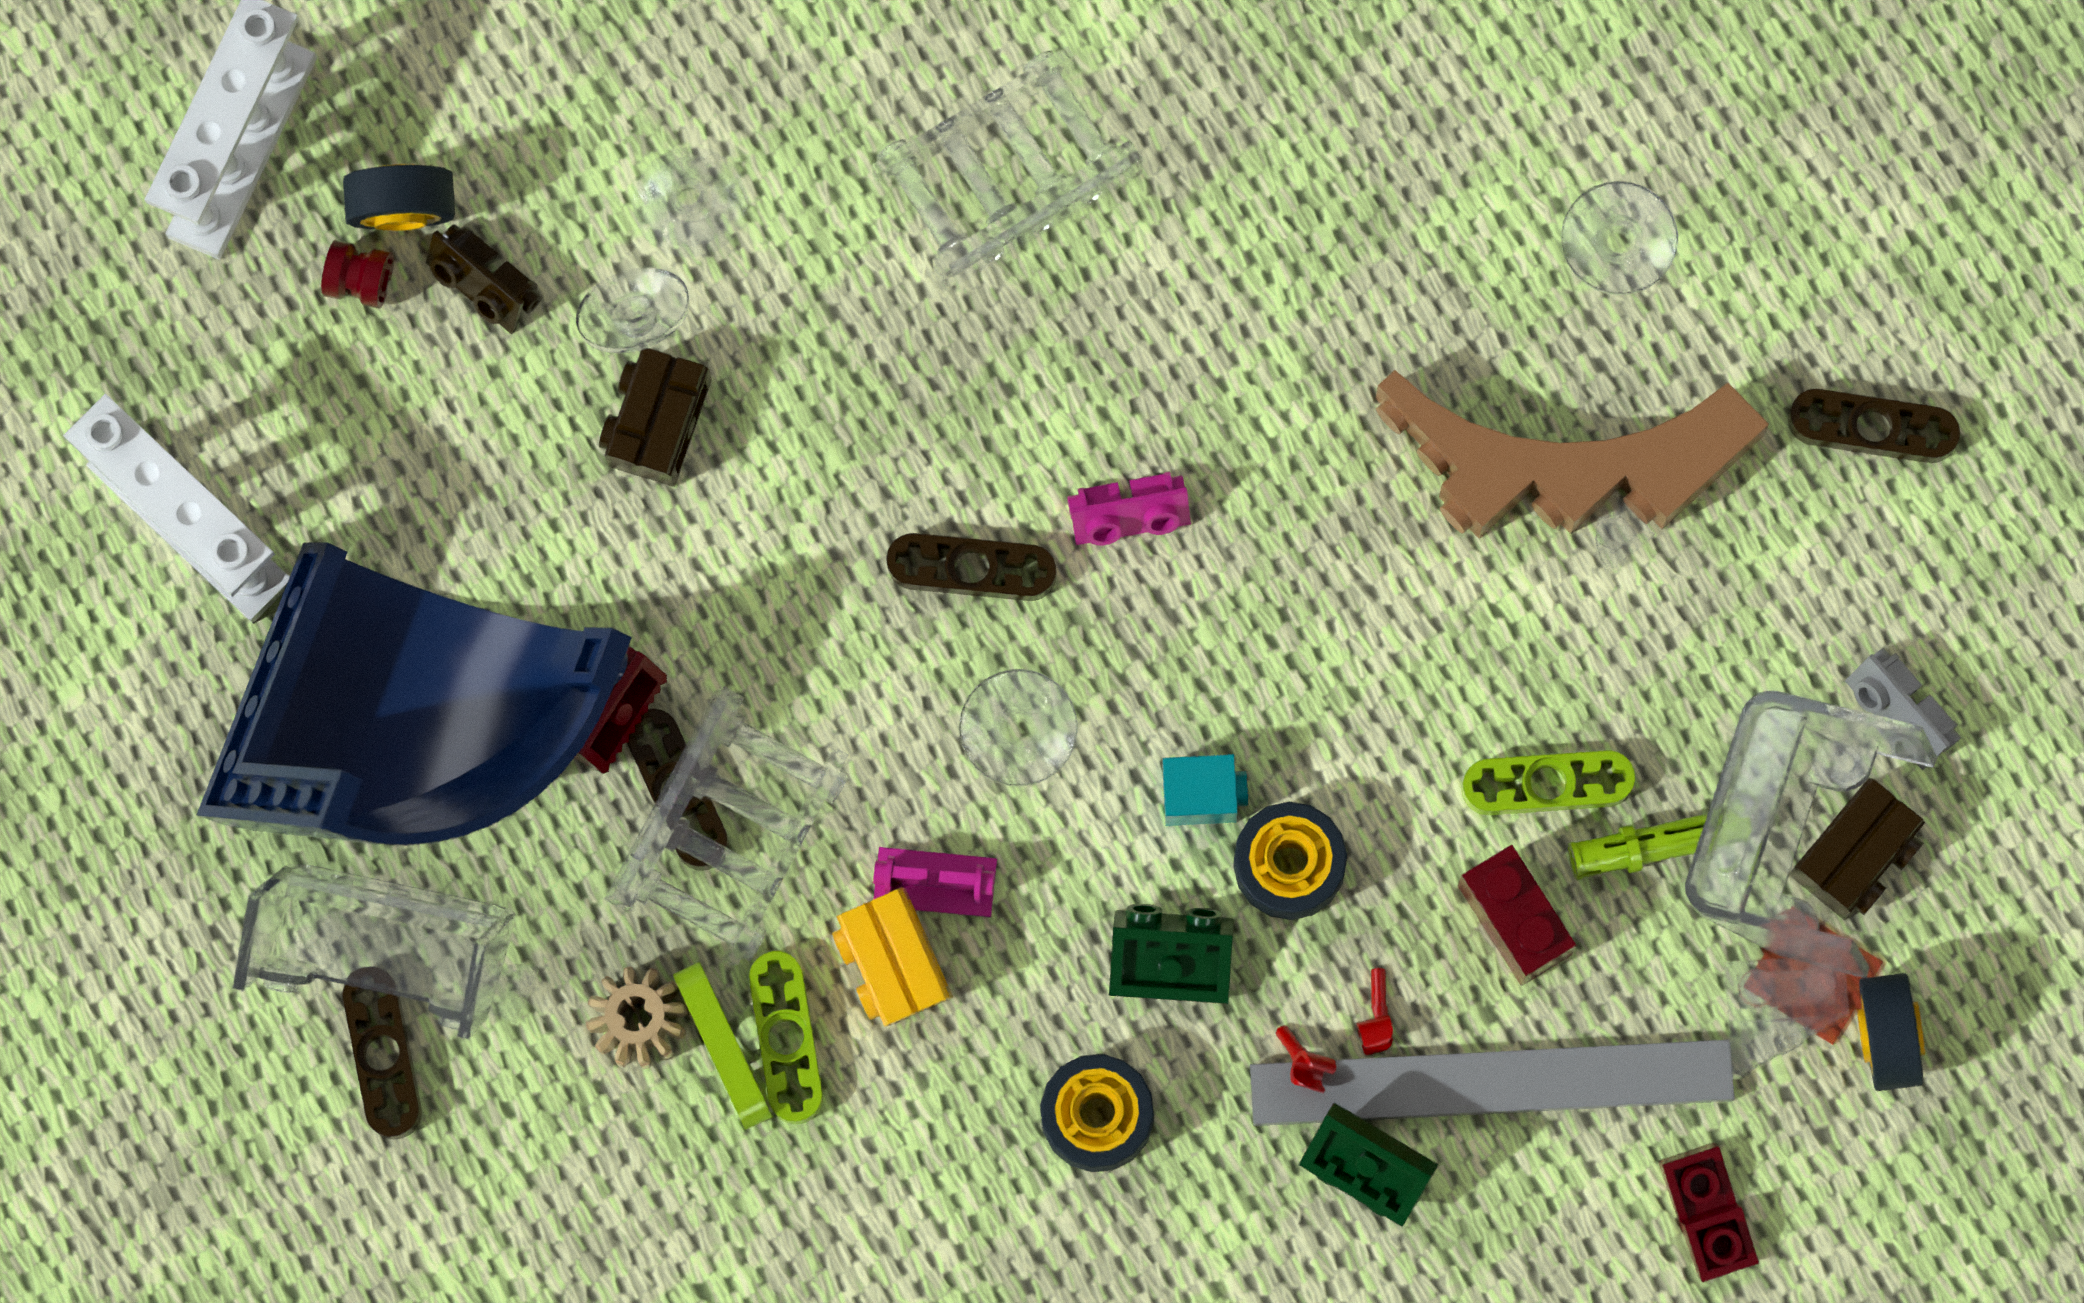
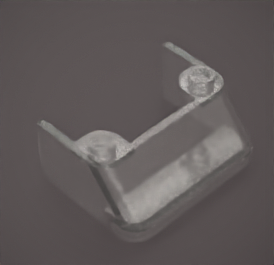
M1765 691L1753 696L1745 704L1741 712L1686 878V896L1695 911L1703 918L1779 956L1867 978L1870 967L1854 940L1819 931V920L1810 904L1801 898L1783 894L1817 787L1839 792L1858 788L1870 776L1877 754L1934 768L1937 755L1923 727L1779 691Z
M305 864L285 865L248 896L232 989L245 991L259 978L264 979L263 986L268 989L294 993L299 991L300 985L312 983L317 978L428 1002V1010L439 1016L438 1023L440 1025L458 1030L457 1037L470 1039L488 1018L511 941L516 914L506 907L328 868Z

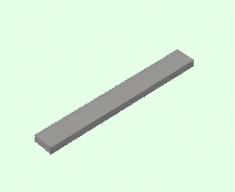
M1730 1040L1335 1060L1336 1072L1334 1074L1324 1072L1322 1084L1325 1087L1324 1093L1294 1085L1290 1079L1293 1062L1250 1064L1253 1126L1322 1123L1334 1102L1363 1120L1731 1102L1734 1100Z

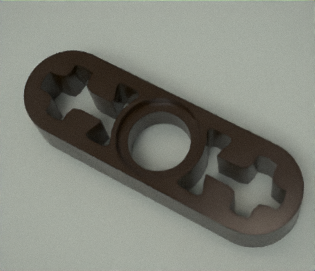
M1810 389L1798 395L1788 414V425L1792 434L1805 444L1924 463H1937L1948 458L1954 451L1960 438V427L1956 418L1949 411L1941 407L1824 389ZM1812 403L1822 405L1823 415L1840 418L1843 413L1842 406L1852 408L1846 423L1847 437L1837 435L1841 423L1823 422L1819 431L1809 429V420L1800 417V412H1808ZM1867 412H1876L1883 415L1889 423V435L1885 439L1876 442L1863 438L1857 429L1858 418ZM1900 415L1911 418L1907 424V429L1924 430L1928 421L1937 422L1938 432L1946 434L1948 440H1940L1936 448L1931 449L1926 447L1925 437L1907 434L1905 446L1897 445L1895 441L1902 427Z
M909 533L898 537L890 545L886 558L888 571L893 581L899 586L910 590L1036 601L1044 598L1051 592L1057 576L1056 564L1052 555L1046 549L1032 544ZM917 547L920 548L922 558L939 561L938 549H950L945 559L947 580H937L938 568L932 566H920L916 576H909L906 574L905 565L896 563L898 557L908 556L910 548ZM978 553L987 560L989 570L981 581L967 583L958 578L954 568L957 560L962 555ZM996 555H1008L1005 561V565L1008 568H1024L1026 559H1036L1038 569L1047 571L1046 577L1036 578L1034 587L1023 586L1022 577L1015 574H1004L1005 586L994 585L998 576Z
M648 709L647 713L642 714L641 722L635 725V732L629 734L627 744L680 860L694 870L704 871L718 866L727 855L729 840L726 830L676 721L669 713L663 710ZM651 722L654 723L657 729L667 727L670 730V733L662 738L669 758L671 759L678 752H681L684 758L683 761H672L662 765L653 774L649 773L647 767L649 765H658L659 762L652 747L649 744L639 746L637 740L645 736L643 726ZM675 774L689 777L695 785L693 797L687 803L680 806L670 805L661 797L663 782ZM701 805H705L708 810L706 814L696 815L702 831L706 835L715 832L718 836V839L710 844L712 853L706 857H701L697 850L686 851L685 846L692 842V835L686 821H682L677 827H674L671 822L672 818L691 815Z
M366 967L355 971L349 976L343 987L342 995L365 1116L369 1126L380 1136L393 1140L402 1139L409 1136L418 1127L422 1117V1107L399 990L395 981L386 972L378 968ZM373 980L378 988L387 989V996L379 998L377 1002L380 1018L384 1021L393 1016L394 1025H376L360 1033L359 1023H371L368 1007L362 1002H355V995L364 992V982ZM380 1037H388L395 1040L399 1047L398 1060L392 1067L386 1070L371 1068L366 1059L368 1046L372 1041ZM404 1073L405 1084L393 1083L397 1101L401 1104H409V1112L400 1115L401 1125L392 1127L387 1119H378V1110H382L387 1106L385 1089L380 1086L371 1091L370 1081H390Z

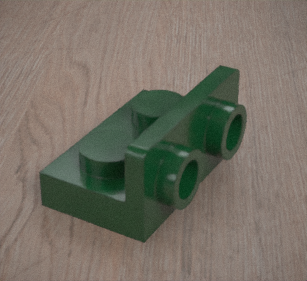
M1132 904L1127 907V911H1115L1109 996L1228 1004L1233 918H1223L1220 911L1210 908H1192L1186 911V915L1162 913V908L1151 904Z
M1335 1102L1325 1115L1298 1164L1316 1175L1323 1183L1336 1187L1368 1206L1375 1214L1386 1217L1401 1227L1404 1226L1439 1166L1436 1162Z

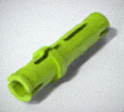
M1742 805L1735 806V808L1634 829L1632 825L1619 827L1616 834L1568 843V856L1576 880L1621 869H1627L1628 873L1642 871L1644 864L1740 843H1750L1751 831L1746 811Z

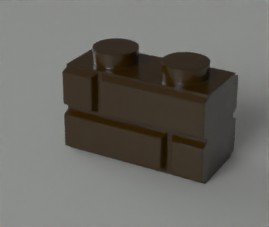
M642 347L637 363L628 360L623 368L618 385V394L625 396L618 416L611 414L607 416L599 440V447L606 449L604 456L608 466L675 487L712 381L709 368L702 364L679 357L675 358L670 354L647 347Z
M1869 777L1795 865L1789 876L1843 920L1849 916L1854 908L1865 915L1887 889L1878 880L1888 867L1893 863L1902 871L1924 844L1915 835L1925 822L1923 818L1902 801H1898L1880 783Z

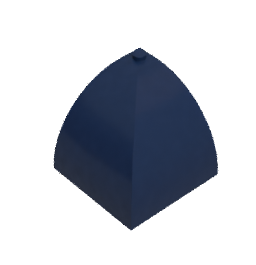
M328 542L303 543L196 816L223 825L253 831L373 844H429L466 836L489 827L520 810L541 794L567 768L584 746L599 721L613 686L618 683L626 670L628 663L626 652L632 637L614 628L585 627L583 631L538 624L491 612L423 590L345 559L347 551Z

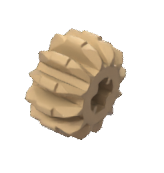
M625 967L623 970L625 986L618 988L614 980L606 976L601 983L611 995L608 1000L599 996H591L589 998V1006L605 1015L591 1018L586 1022V1027L590 1033L606 1032L595 1045L600 1054L610 1052L619 1044L615 1054V1062L620 1067H626L631 1059L633 1050H636L637 1059L642 1069L650 1068L652 1060L648 1049L656 1046L661 1056L669 1059L673 1055V1051L663 1040L664 1036L668 1035L675 1039H684L686 1036L685 1028L677 1023L670 1022L669 1019L684 1017L688 1014V1007L686 1003L682 1002L668 1003L679 991L674 981L667 982L656 990L660 975L656 969L650 968L645 973L642 983L638 984L637 975L633 967ZM635 1004H644L645 1011L652 1018L650 1023L645 1028L639 1023L638 1031H630V1025L623 1017L624 1012L629 1007L635 1012Z

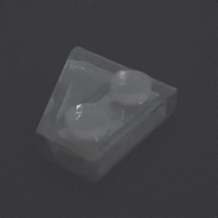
M1844 955L1724 962L1726 1009L1733 1080L1746 1077L1751 1074V1070L1780 1054L1782 1056L1802 1045L1811 1036L1819 1032L1823 1033L1849 1017Z

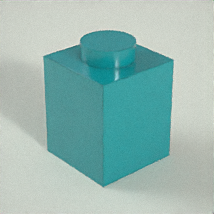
M1234 754L1163 758L1165 826L1237 822V807L1248 806L1247 772L1235 771Z

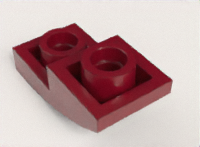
M1713 1142L1659 1160L1660 1170L1700 1281L1703 1283L1759 1264L1743 1209L1736 1202L1719 1145Z

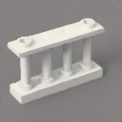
M263 0L240 1L144 199L147 204L174 214L165 233L168 239L216 259H221L317 59L315 52L289 42L290 36L299 20L297 14Z
M104 394L63 435L68 442L89 460L86 464L87 467L252 624L284 593L290 576L271 560L275 555L274 552L107 394Z

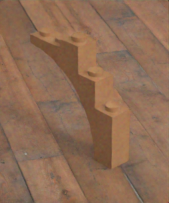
M1396 370L1378 385L1376 400L1381 404L1376 408V411L1383 422L1396 434L1400 435L1406 430L1421 445L1416 452L1422 462L1434 474L1441 476L1446 471L1451 476L1441 485L1439 498L1444 502L1440 507L1442 515L1460 533L1463 534L1470 529L1479 539L1529 493L1536 498L1531 505L1537 515L1551 528L1556 529L1561 524L1570 534L1621 488L1627 493L1623 498L1624 504L1639 521L1648 524L1653 520L1663 529L1764 437L1769 423L1729 383H1726L1693 409L1651 429L1609 440L1565 443L1513 437L1471 423L1430 400Z

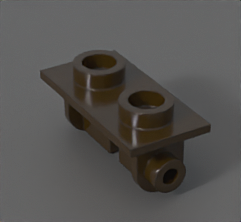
M453 224L444 234H441L438 230L435 231L432 236L426 264L430 266L436 280L447 288L455 287L470 299L477 313L490 324L498 323L510 334H513L517 328L521 311L523 310L529 314L541 302L542 296L536 291L538 285L508 261L504 262L494 272H491L487 267L497 259L498 253L473 233L469 227L461 229L456 224Z

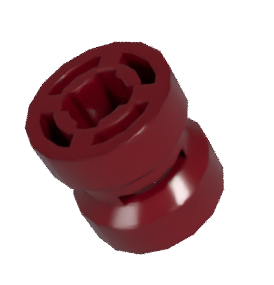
M334 240L330 245L324 263L321 281L322 295L341 300L351 292L352 297L358 298L362 305L378 309L382 308L387 294L388 283L393 273V253L375 248L368 253L361 252L359 254L353 243Z

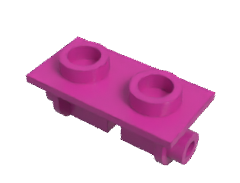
M1169 471L1160 475L1129 480L1132 497L1121 499L1118 482L1090 488H1078L1077 495L1067 496L1076 546L1087 543L1104 546L1116 542L1120 537L1147 532L1154 535H1164L1174 531L1179 526L1190 525L1188 493L1184 485L1183 476L1171 477Z
M879 847L878 861H875L873 884H875L873 900L903 887L906 888L917 911L991 918L997 858Z

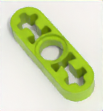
M1610 750L1483 759L1471 765L1465 773L1462 782V796L1470 809L1482 815L1613 807L1625 801L1631 793L1635 783V771L1631 762L1624 755ZM1581 764L1583 768L1580 777L1598 775L1601 764H1611L1612 772L1614 774H1622L1624 781L1616 783L1612 794H1605L1602 784H1583L1582 792L1585 797L1576 798L1573 797L1576 777L1571 765ZM1521 768L1524 770L1521 778V791L1526 801H1514L1516 789L1498 791L1495 802H1485V796L1482 792L1473 791L1472 785L1481 782L1484 772H1492L1495 782L1501 783L1514 781L1515 776L1512 769ZM1542 768L1555 769L1564 778L1565 790L1557 798L1543 799L1535 794L1532 789V775Z
M770 951L755 960L749 973L768 1100L773 1112L779 1119L789 1124H803L812 1120L819 1113L823 1104V1090L804 975L799 963L793 956L782 951ZM780 964L784 973L793 972V981L784 983L785 1000L787 1005L799 1000V1011L781 1009L764 1017L763 1006L775 1007L774 994L770 986H760V978L769 975V965ZM785 1021L793 1022L800 1026L804 1034L801 1047L791 1054L777 1053L771 1048L769 1043L771 1030L777 1024ZM808 1058L810 1068L808 1070L797 1068V1073L802 1089H812L813 1098L803 1101L802 1111L793 1112L789 1103H779V1095L788 1092L787 1074L784 1070L777 1075H773L772 1065L790 1066Z
M700 961L674 973L673 977L745 1130L772 1118V1114Z

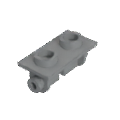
M1882 648L1876 654H1871L1845 682L1854 691L1858 704L1867 712L1873 713L1893 736L1897 749L1904 756L1912 758L1923 771L1942 752H1946L1961 739L1960 735L1954 730L1958 724L1948 716L1931 695L1916 704L1910 696L1922 684L1903 664L1897 653L1890 656Z

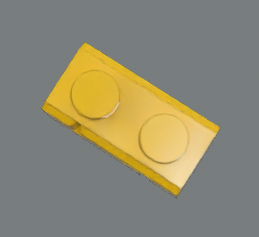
M901 887L836 916L841 929L832 932V935L844 963L849 965L856 961L865 984L856 987V990L870 1020L880 1016L884 1027L890 1026L953 998L906 888Z

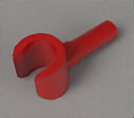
M1383 968L1371 969V1009L1374 1018L1356 1022L1365 1055L1386 1051L1393 1042V1026L1388 1015V1007L1386 1006V970Z
M1280 1026L1276 1030V1036L1293 1060L1290 1071L1291 1082L1294 1085L1324 1093L1325 1087L1322 1084L1324 1072L1334 1074L1336 1072V1061L1332 1058L1307 1051L1305 1047H1302L1288 1026Z

